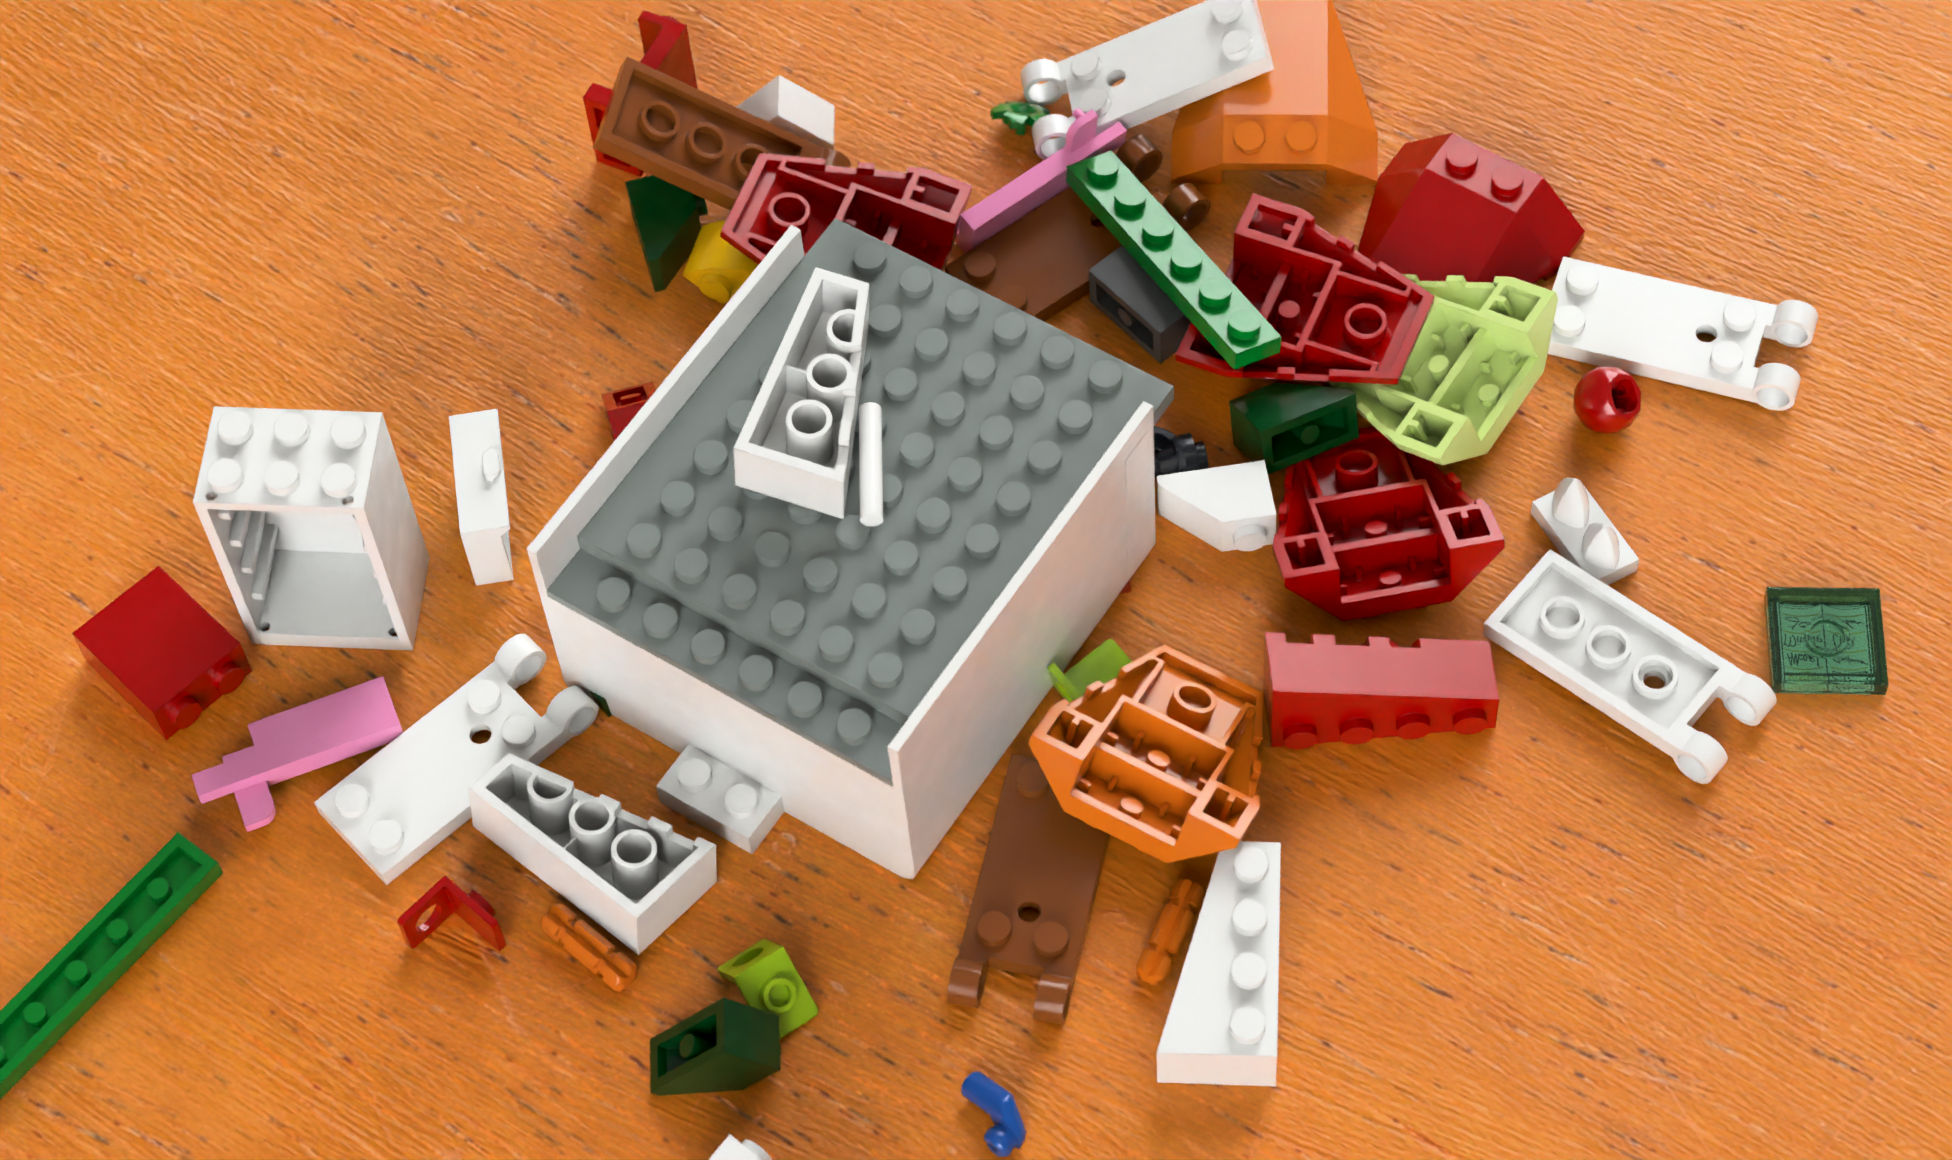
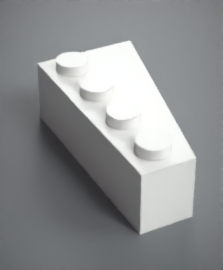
M815 267L733 448L736 486L844 519L869 326V283Z
M511 753L504 756L468 788L473 827L638 955L717 882L716 844L697 837L695 841L673 832V825L651 816L649 821L621 809V802L603 794L598 798L574 788V781Z
M1240 841L1237 848L1218 853L1156 1052L1158 1083L1276 1086L1281 842Z

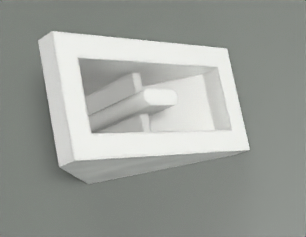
M780 75L737 106V108L816 145L834 150V105Z

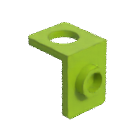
M1107 639L1066 673H1063L1054 662L1047 667V670L1053 682V687L1070 703L1084 695L1087 686L1098 680L1104 684L1117 677L1120 668L1132 661L1113 639Z
M762 939L717 968L722 978L737 985L748 1006L779 1016L780 1039L818 1014V1008L786 950L779 944Z

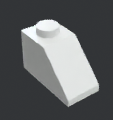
M1265 460L1157 476V508L1159 515L1221 552L1237 549L1240 551H1254L1264 545L1273 544L1274 534H1276V510Z

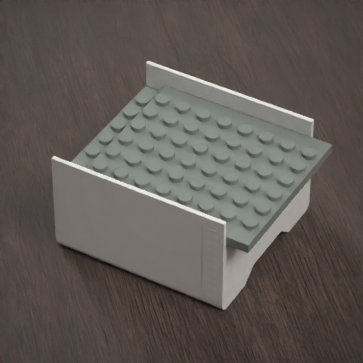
M836 218L805 256L801 229L791 225L527 547L563 679L568 687L579 686L596 704L597 702L590 691L605 698L613 716L681 753L656 785L660 803L750 854L755 852L782 814L786 812L905 879H914L1052 688L1053 682L1047 667L1054 662L1062 672L1065 670L1156 543L1154 426L1174 400V386ZM815 267L869 283V326L844 519L735 485L733 448ZM867 402L879 404L882 412L883 522L873 527L865 526L860 522L859 406Z

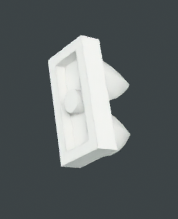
M1564 478L1558 484L1555 491L1532 502V516L1560 554L1568 561L1606 585H1610L1637 571L1639 558L1579 479Z

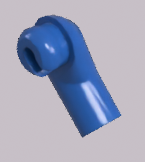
M979 1071L972 1072L962 1084V1095L989 1114L994 1126L985 1132L984 1140L987 1142V1147L995 1155L1007 1157L1015 1147L1021 1148L1026 1137V1129L1015 1098L1009 1091Z

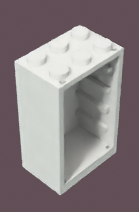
M214 406L193 504L251 643L413 651L430 557L382 412Z

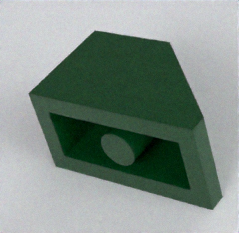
M651 175L627 181L625 185L632 217L654 291L658 292L667 288L690 256L701 230L699 217L708 215L704 198Z
M1275 382L1229 401L1234 445L1251 462L1265 460L1268 475L1359 438L1356 394L1349 388Z
M722 998L650 1039V1093L664 1096L744 1090L780 1070L779 1016Z

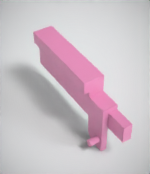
M1080 108L1076 109L1072 113L1076 121L1073 122L1067 131L1065 147L962 213L955 242L967 253L1069 188L1070 186L1066 183L1067 166L1111 150L1113 152L1125 143L1127 134L1125 127L1120 122H1117L1095 137L1098 119L1096 112L1092 109L1084 114Z
M383 676L247 724L253 746L223 756V764L192 774V778L201 804L234 792L247 832L269 824L276 815V807L269 786L388 744L403 733Z

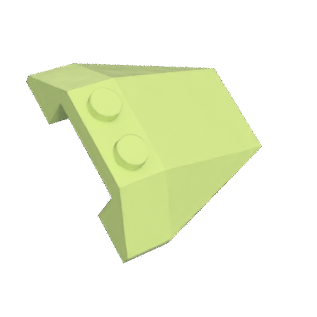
M1402 274L1434 295L1435 298L1398 385L1348 382L1326 383L1330 387L1351 389L1356 394L1357 411L1400 450L1442 466L1485 455L1494 445L1545 370L1558 302L1557 294L1555 291L1513 277L1495 276L1492 283L1466 282L1464 275H1447L1446 281H1419L1416 274Z

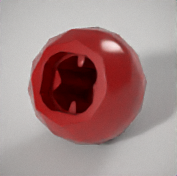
M1599 366L1584 374L1574 389L1573 408L1586 428L1597 433L1616 434L1631 426L1638 416L1641 408V391L1634 378L1628 372L1618 367Z

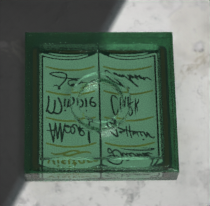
M1766 587L1764 603L1770 682L1774 693L1886 694L1888 674L1879 588Z

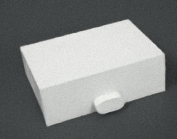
M498 409L449 416L459 529L475 584L477 586L514 580L509 538L510 521Z

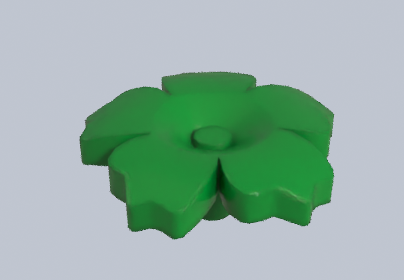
M1008 101L992 108L990 116H992V119H1003V123L1008 124L1010 129L1016 128L1017 135H1025L1027 124L1033 127L1038 119L1050 115V110L1038 104H1030V102Z

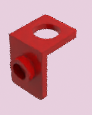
M446 875L397 920L405 943L412 949L424 941L454 912L498 951H501L506 946L500 925L494 918L496 913L488 901L475 890H471L466 894ZM435 905L431 916L423 924L416 927L420 916L428 908Z

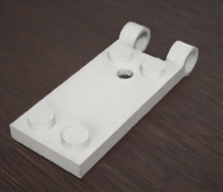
M1206 0L1057 63L1049 59L1034 60L1024 66L1020 77L1025 99L1031 104L1049 105L1059 100L1062 95L1068 93L1072 113L1078 108L1084 114L1093 109L1098 115L1096 137L1117 122H1120L1127 130L1274 70L1257 0ZM1125 78L1121 84L1113 86L1118 80ZM1041 81H1048L1046 83L1036 84ZM1051 114L1041 117L1034 123L1032 136L1036 154L1041 159L1045 160L1065 147L1067 131L1073 122L1076 121V118L1074 116L1067 118L1060 114Z
M1563 257L1552 289L1557 294L1558 302L1548 354L1597 366L1618 367L1631 374L1758 403L1770 410L1781 411L1787 410L1794 405L1801 378L1796 370L1781 363H1767L1760 368L1755 367L1763 337L1776 340L1789 347L1807 346L1813 339L1819 316L1813 306L1799 300H1785L1778 305H1773ZM1708 333L1715 336L1716 339L1711 342H1703L1696 337V334Z
M1551 549L1484 622L1483 635L1671 756L1683 774L1701 784L1710 783L1728 761L1727 753L1719 742L1708 734L1692 728L1716 697L1723 701L1725 708L1733 717L1751 726L1758 725L1777 702L1774 691L1762 679L1742 671ZM1655 676L1662 679L1665 685L1661 689H1653L1645 686L1643 681L1648 677Z
M518 634L506 641L498 650L493 663L314 802L320 815L386 885L472 818L468 788L504 756L511 753L538 765L572 737L583 733L596 719L599 711L598 705L579 686H570L558 693L550 702L546 714L542 717L515 691L520 685L526 684L535 678L544 667L547 659L546 653L527 634ZM488 730L492 733L490 739L485 743L476 744L471 741L472 736L479 731Z

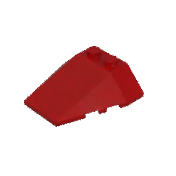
M1454 133L1405 143L1378 178L1357 252L1375 264L1382 261L1401 274H1416L1419 281H1446L1447 275H1464L1466 282L1493 283L1495 276H1504L1534 284L1540 279L1546 282L1558 273L1562 258H1569L1583 240L1585 231L1544 177Z
M759 153L720 234L722 239L759 265L791 225L801 229L805 256L836 218L944 271L959 230L960 215L966 210L973 185L920 167L907 166V172L905 173L875 170V163L858 162L857 168L825 165L826 159Z
M1253 193L1234 231L1233 259L1225 275L1282 336L1280 353L1234 370L1191 322L1175 354V361L1224 377L1398 385L1433 306L1435 296L1384 262L1380 261L1378 264H1375L1354 250L1355 243L1343 235H1340L1338 238L1334 237L1316 225L1315 217L1302 208Z
M1374 426L1359 429V438L1286 468L1284 497L1278 512L1279 525L1273 540V555L1285 588L1342 621L1371 618L1379 614L1413 608L1421 609L1430 605L1452 602L1505 548L1502 532L1491 507L1481 498L1473 500L1462 490V481L1453 472L1444 474L1434 465V462L1398 449Z

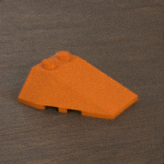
M1257 0L1274 70L1181 107L1172 130L1171 183L1223 184V170L1326 171V185H1376L1378 181V132L1332 0Z
M1164 644L1120 668L1118 676L1104 684L1099 680L1087 686L1084 695L1069 703L1066 699H1063L1052 705L1031 734L1028 744L1064 812L1084 821L1093 828L1100 829L1134 846L1142 853L1151 855L1165 863L1237 848L1255 819L1260 807V796L1257 795V781L1261 774V761L1258 760L1259 745L1263 737L1264 693Z

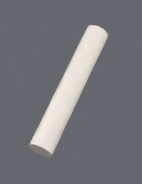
M867 402L859 406L860 522L870 527L878 526L883 522L881 406L873 402Z

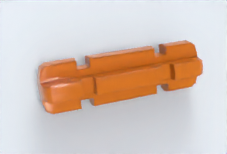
M1186 878L1176 881L1169 896L1171 901L1165 904L1147 942L1149 947L1143 950L1136 965L1137 977L1143 982L1160 987L1166 983L1173 968L1171 967L1172 961L1177 960L1194 924L1192 919L1195 915H1198L1203 905L1205 888L1199 883L1192 882Z
M561 903L554 904L540 921L543 931L557 943L563 942L565 950L595 975L601 974L604 976L602 980L615 991L622 992L630 983L635 981L638 975L635 962L623 952H615V946L584 920L578 921L575 919L576 914L567 906Z

